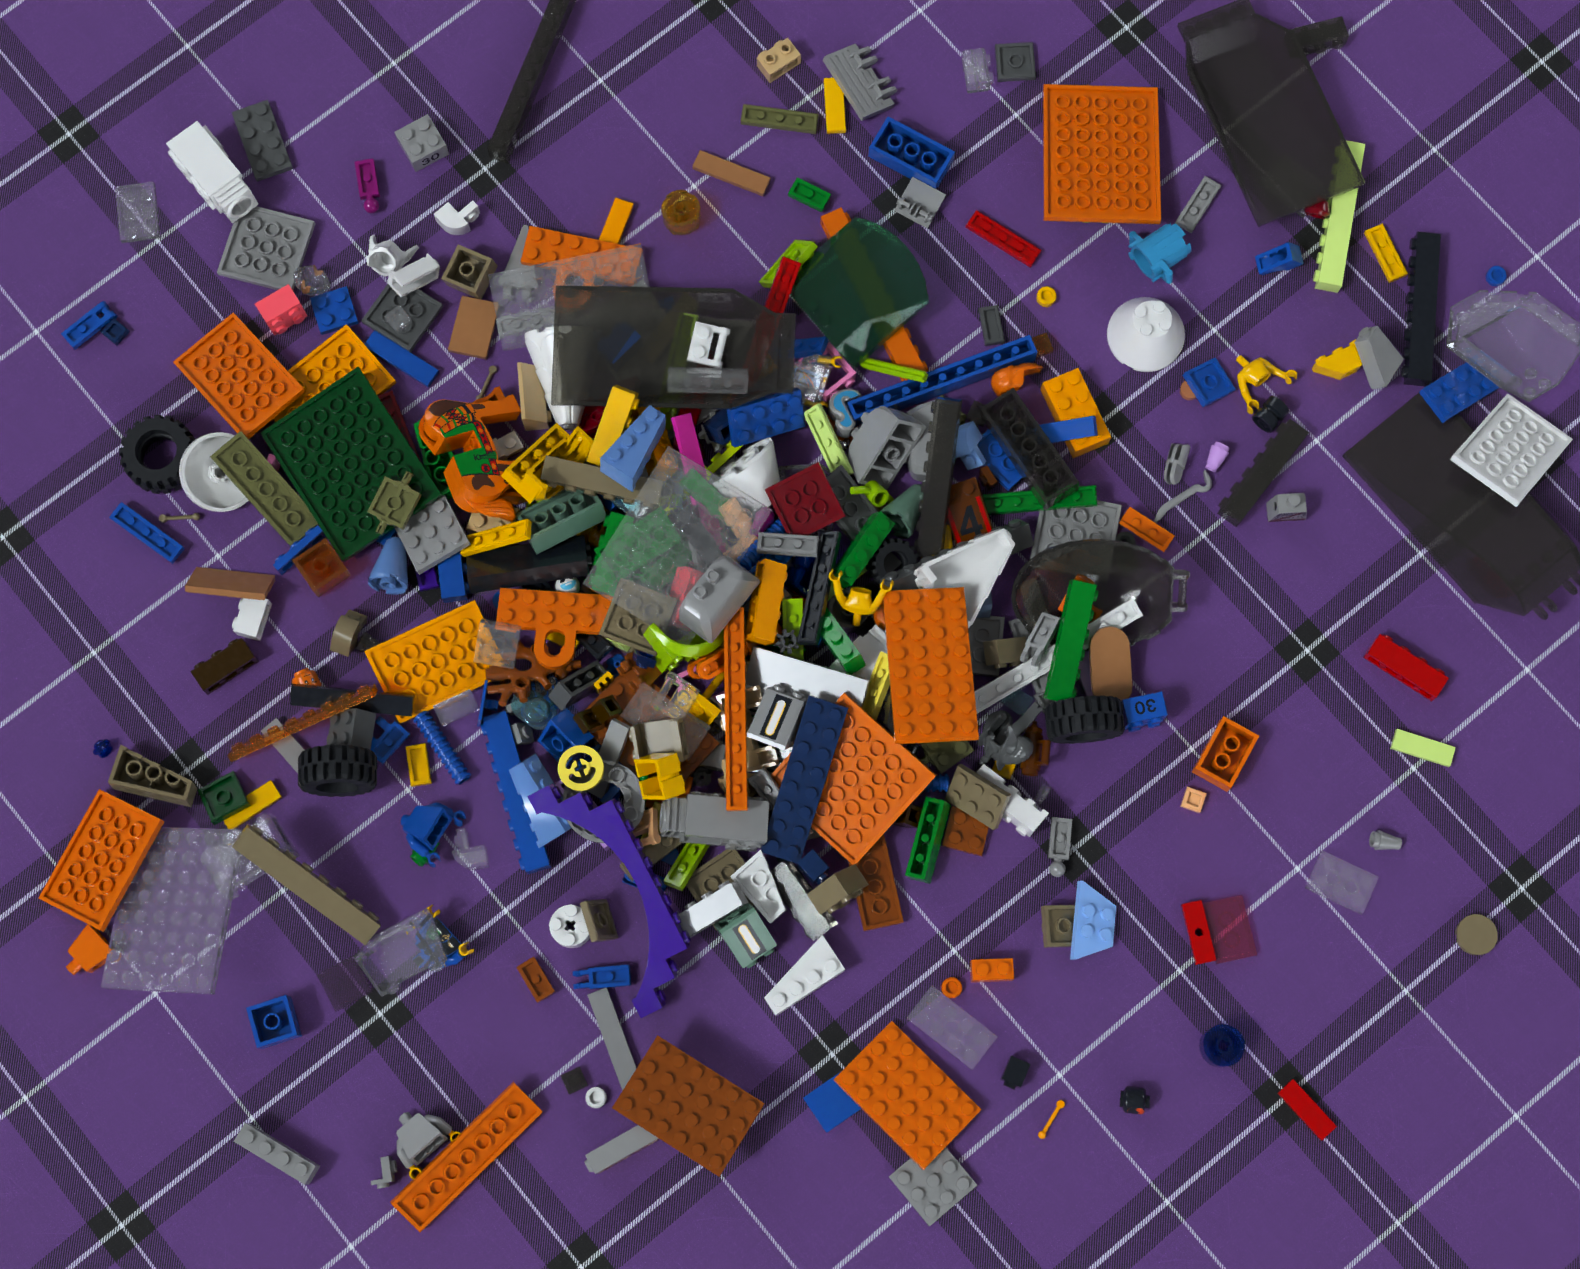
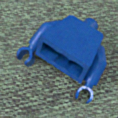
M435 802L426 806H416L411 815L405 814L402 816L401 825L403 826V831L407 834L406 840L410 847L420 856L427 857L431 867H436L431 862V859L437 858L441 861L440 856L435 852L430 853L429 850H434L452 818L454 819V824L460 827L463 826V822L457 818L466 819V815L463 811L453 812V809Z

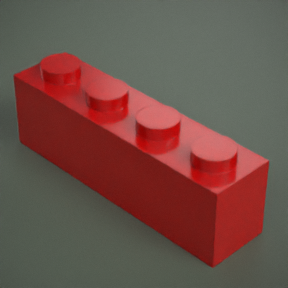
M1379 634L1363 658L1428 700L1433 701L1437 698L1449 679L1445 676V672L1439 668L1431 667L1424 658L1414 656L1405 646H1398L1391 637Z

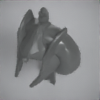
M1034 702L1014 724L1012 716L1004 710L990 714L984 723L983 732L978 739V745H984L985 755L980 759L979 766L986 765L993 758L996 760L997 769L1001 771L1005 764H1020L1026 761L1033 753L1034 745L1031 739L1021 734L1025 732L1045 709L1039 708L1040 705Z

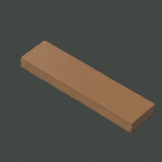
M701 150L692 166L696 171L760 196H764L771 180L768 176Z

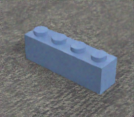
M536 754L509 769L517 793L522 796L523 809L525 812H528L531 824L529 825L532 832L535 831L538 841H536L538 848L572 828L564 818L542 812L536 815L527 797L552 783L554 784Z

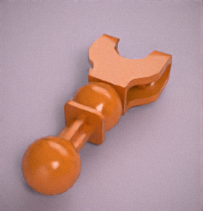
M777 623L776 629L778 634L782 636V627ZM776 638V640L773 643L768 645H773L777 643L778 639ZM745 640V659L747 655L752 654V648L758 646V643ZM719 647L710 654L702 656L697 661H691L687 666L688 675L693 679L708 680L724 672V647ZM695 665H697V666H696L697 674H695V673H694V670H693V668H694Z

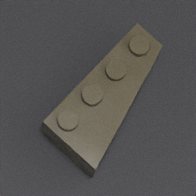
M120 745L108 780L109 785L114 790L192 807L197 791L193 781Z

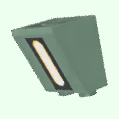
M750 903L714 924L742 968L752 967L758 962V958L762 955L764 957L770 955L775 950L774 947L777 946L755 908Z

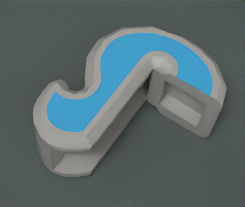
M842 389L833 394L829 401L828 415L835 422L834 431L839 437H850L856 423L847 408V402L862 397L857 390Z

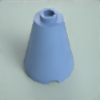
M398 537L386 540L368 578V585L378 592L380 589L386 590L385 594L398 595L403 594L408 588L406 549Z

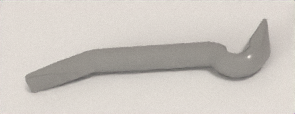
M1206 470L1203 472L1206 486L1195 484L1163 504L1154 519L1155 523L1168 510L1196 492L1204 493L1211 489L1212 479Z

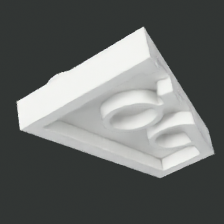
M760 850L730 877L734 882H738L744 894L771 924L786 911V907L764 853Z

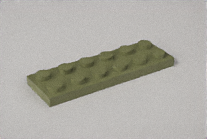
M241 431L210 456L289 546L304 537L310 528L318 525L305 502Z

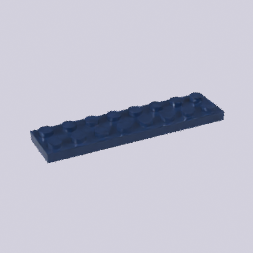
M809 695L770 818L767 842L761 847L762 853L794 863L801 860L849 707Z

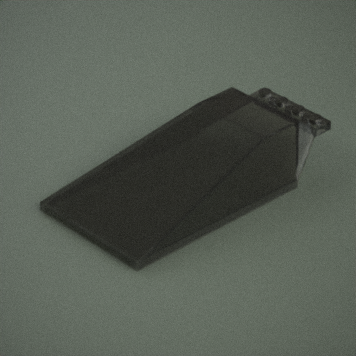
M1236 0L1178 23V30L1185 42L1187 75L1258 227L1361 187L1366 183L1294 30L1291 31L1255 13L1249 0Z
M556 286L551 405L606 407L612 387L615 385L639 393L637 399H640L637 408H647L651 405L654 408L731 410L772 394H794L796 313H775L734 288ZM696 321L731 330L730 335L726 339L721 369L687 361ZM713 333L708 359H714L719 334Z

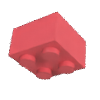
M289 284L255 303L274 336L283 334L290 326L300 324L307 317L304 308Z

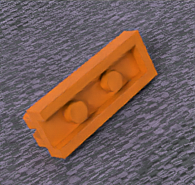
M1130 506L1119 521V524L1163 552L1175 537L1174 534Z

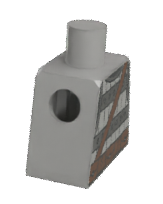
M1305 493L1278 494L1266 503L1268 522L1306 520Z

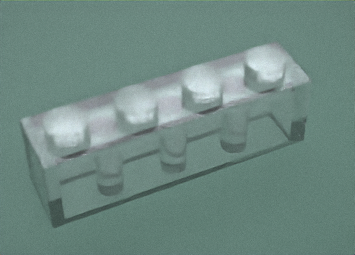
M668 367V392L748 394V369Z

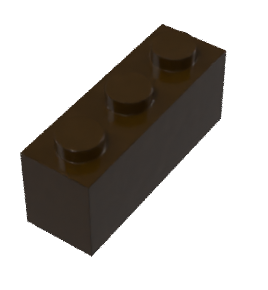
M240 638L231 641L224 650L214 652L209 660L196 664L190 672L202 690L208 695L257 663L258 659L246 641Z

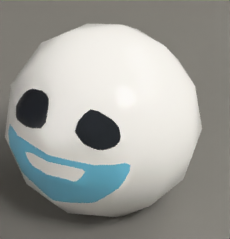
M578 578L556 580V592L578 593L580 591Z

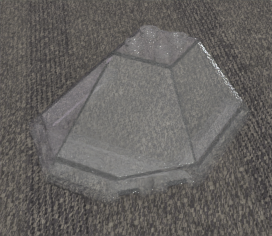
M1479 290L1450 307L1447 348L1501 389L1530 402L1559 385L1579 356L1580 323L1536 292L1522 295L1517 294V291H1500V294L1488 293V290Z

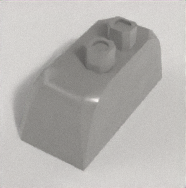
M940 398L918 405L906 413L926 426V429L904 464H907L911 477L916 481L949 484L951 466L943 401Z
M880 406L870 413L864 412L861 416L863 424L861 427L854 428L851 432L853 440L848 450V461L858 484L865 485L867 482L875 480L885 489H888L925 431L926 426L909 414Z
M718 557L684 598L679 610V621L708 643H713L760 584V580L731 557Z

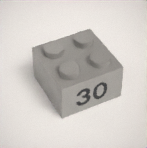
M428 114L394 132L399 145L415 172L449 155L444 140Z

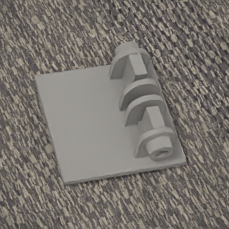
M912 177L902 197H899L897 200V206L894 211L928 229L946 194Z

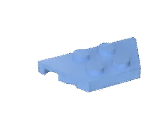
M1084 881L1077 882L1070 960H1076L1113 947L1116 905Z

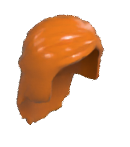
M1022 363L1018 366L1010 365L1001 368L992 375L991 387L996 396L1002 398L1008 392L1020 390L1024 377L1040 373L1043 367L1036 363Z

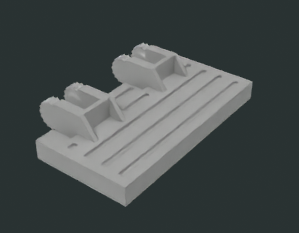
M855 43L824 56L823 62L860 120L863 121L892 109L894 106L892 99H883L895 94L897 88L892 86L884 90L880 89L887 86L891 79L889 76L878 79L870 67L878 61L877 57L872 56L862 60L861 58L871 53V48L867 46L859 49Z

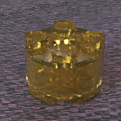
M676 190L669 193L661 206L665 227L674 235H686L696 230L701 220L700 203L697 197L685 190Z

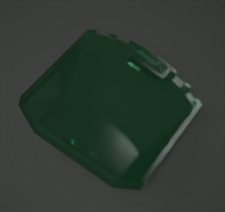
M857 217L852 219L814 252L812 258L805 261L796 277L790 294L834 347L855 368L863 363L929 303L925 277L919 263L909 248L883 226Z

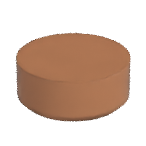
M1184 381L1180 387V395L1185 400L1196 399L1191 388Z

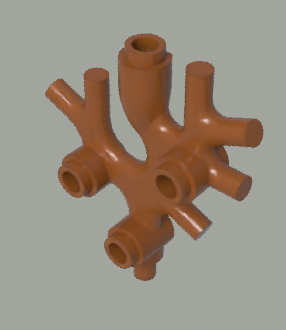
M515 637L512 643L517 650L503 653L504 661L527 659L532 664L531 668L525 671L518 670L509 665H493L485 668L486 680H491V682L511 680L508 684L487 686L488 694L501 693L498 704L503 707L506 706L512 693H515V696L519 698L521 703H525L531 694L530 682L538 681L545 690L550 689L552 684L547 679L549 674L553 673L557 679L562 680L569 675L571 669L581 668V661L573 660L566 667L557 670L547 669L536 660L534 644L528 648L523 645L518 637Z

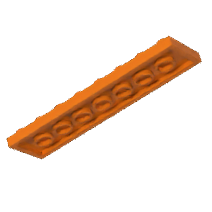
M513 1081L390 1203L421 1232L543 1111Z

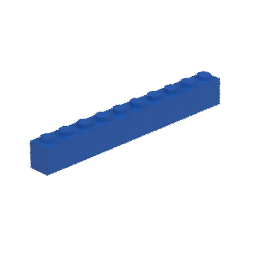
M1028 335L927 372L928 378L924 383L908 379L848 401L847 408L856 423V427L863 424L861 416L864 412L870 413L880 406L900 411L992 377L1001 368L1035 361L1037 350L1031 336Z

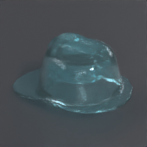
M531 689L527 702L521 703L515 695L511 700L513 713L530 727L537 730H544L550 719L556 716L557 713L553 703L533 689Z

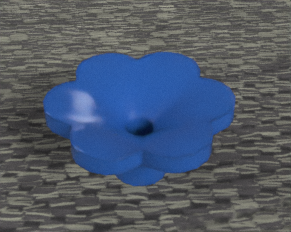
M615 654L613 658H609L607 660V672L609 671L616 678L619 675L616 670L619 666L616 665L623 662L625 658L621 654Z

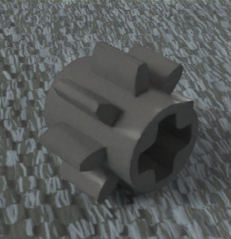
M783 629L782 636L780 634L776 635L778 642L774 646L780 648L779 653L787 650V653L791 654V648H799L796 644L798 637H795L794 630L787 633L786 629ZM789 638L788 642L790 644L786 646L784 639Z

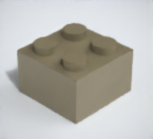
M458 244L441 279L447 286L482 300L498 265L492 258Z
M856 864L833 874L809 892L807 896L820 915L826 912L832 914L839 908L842 909L848 905L851 899L864 893L862 889L869 884Z

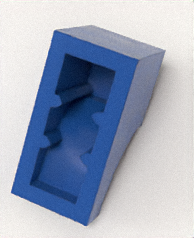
M1290 242L1255 256L1260 275L1276 271H1288L1304 264L1300 246Z

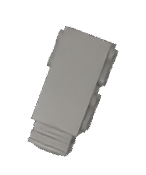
M690 792L685 798L673 797L663 800L659 818L661 837L679 838V842L717 845L725 846L727 850L756 852L757 849H760L767 842L769 801H763L764 798L748 797V811L727 812L726 797L718 793Z

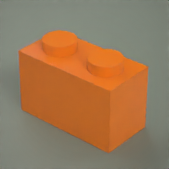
M1013 958L971 960V983L1013 981Z

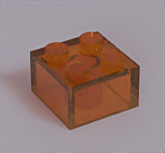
M326 538L292 560L317 597H320L351 576Z

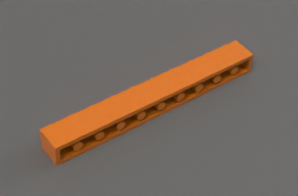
M841 207L821 216L820 224L891 362L927 373L929 371L925 361L921 362L918 356L920 352L917 345L912 344L908 328H904L901 323L903 321L899 311L894 310L892 306L894 302L891 295L886 294L882 278L878 279L875 273L877 272L873 261H869L866 247L864 245L861 246L857 230L852 229L850 225L851 219L847 212L844 213ZM900 377V379H901L902 382L905 381V380H908V379H905V378H901V377Z

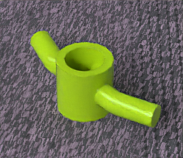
M875 480L867 482L864 486L850 487L852 495L864 494L875 507H881L894 500L888 491Z

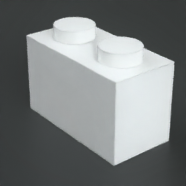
M241 598L238 605L240 610L238 617H235L232 623L233 631L239 636L260 641L272 606L269 599Z

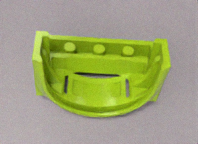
M652 623L646 629L643 636L657 652L653 663L661 673H664L667 670L671 672L676 669L683 659L685 662H689L692 659L697 661L702 656L716 650L724 641V629L713 643H708L693 631L674 641L666 636L655 623Z

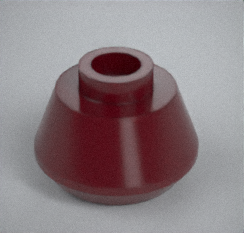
M1315 196L1305 205L1304 212L1306 215L1314 218L1326 219L1330 215L1329 202L1326 201L1325 197Z

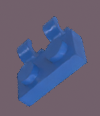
M379 716L375 722L385 732L377 740L372 737L370 750L375 753L377 760L384 764L410 736V733L396 721L390 725L384 718Z

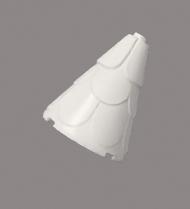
M584 326L545 327L546 329L542 332H539V329L528 331L525 333V344L536 368V374L545 392L544 397L553 418L564 430H574L580 424L589 397L588 390L599 356L597 344L603 338L602 331L596 330V332H593V328Z
M999 528L971 539L967 544L949 550L946 554L923 563L914 571V575L917 576L915 582L918 589L964 587L969 629L973 625L985 599L988 598L998 575H1001L1015 546L1014 541L1011 539L1012 535L1006 529Z

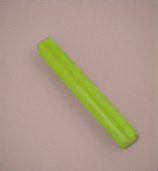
M863 357L860 362V366L864 369L924 383L928 378V373L925 371L867 357Z

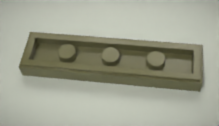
M743 104L741 124L816 134L819 114Z

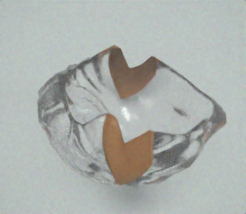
M315 265L300 267L294 271L295 285L303 294L315 296L323 294L330 289L328 276L323 270H317Z

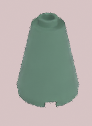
M921 484L912 485L881 509V512L895 523L892 528L895 531L893 535L902 539H908L913 534L929 497L925 486Z

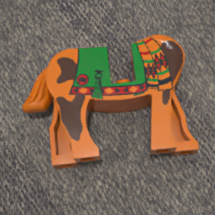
M500 386L495 387L488 396L477 399L472 403L445 399L434 401L427 407L425 414L419 422V435L435 456L464 448V453L453 455L443 472L452 497L461 509L470 513H481L489 517L501 518L512 522L517 517L513 504L518 505L527 502V500L501 477L505 469L515 460H498L495 445L484 425L516 420L521 413L514 394L505 397ZM544 463L538 469H536L535 472L538 471L544 465Z

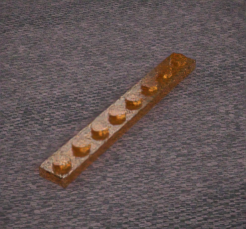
M365 684L359 687L357 692L353 694L348 692L341 695L338 701L333 703L332 701L325 702L316 711L310 709L302 714L303 717L298 719L296 717L290 718L281 727L275 725L269 728L267 733L260 735V733L253 735L244 744L242 741L231 746L227 756L233 762L375 697L378 689L375 684L370 686Z

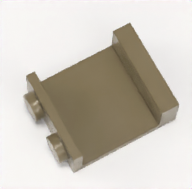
M683 717L636 723L630 727L629 738L634 746L632 752L633 760L652 753H677L680 762L689 758Z

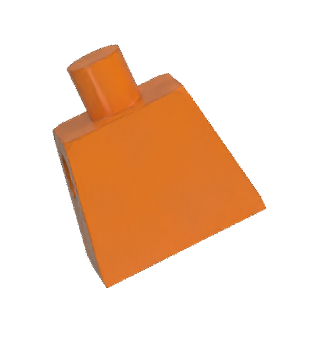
M87 924L68 949V953L74 959L66 968L73 975L82 968L86 972L92 973L116 957L119 952L96 928Z

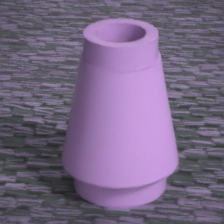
M1215 442L1214 445H1211L1205 468L1216 472L1229 455L1228 451L1230 448L1220 442Z

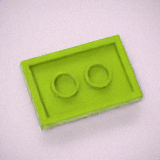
M795 239L761 278L759 283L763 287L771 288L782 256L802 263L799 269L800 272L802 265L806 260L812 258L818 246L813 241Z

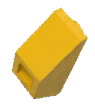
M1356 339L1350 342V346L1344 349L1339 347L1327 357L1323 355L1317 358L1312 367L1313 372L1338 380L1356 373L1362 365L1354 343Z

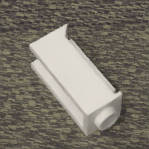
M427 253L425 258L423 257L396 272L389 271L388 284L402 298L438 279L440 265L436 259H433Z

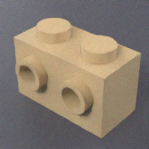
M789 38L779 40L771 49L762 51L757 57V67L769 83L801 63V54Z

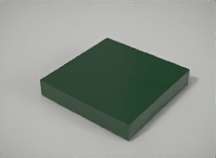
M234 771L197 790L214 825L251 806Z

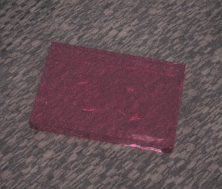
M1242 895L1203 903L1216 956V964L1257 956Z

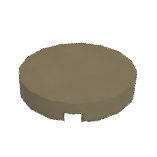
M1473 914L1466 916L1458 923L1455 929L1458 946L1470 955L1489 953L1495 947L1498 940L1495 924L1483 915Z

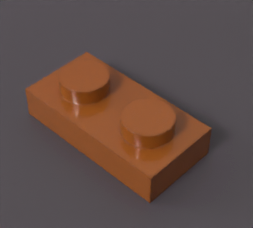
M535 957L516 967L537 1003L555 993Z

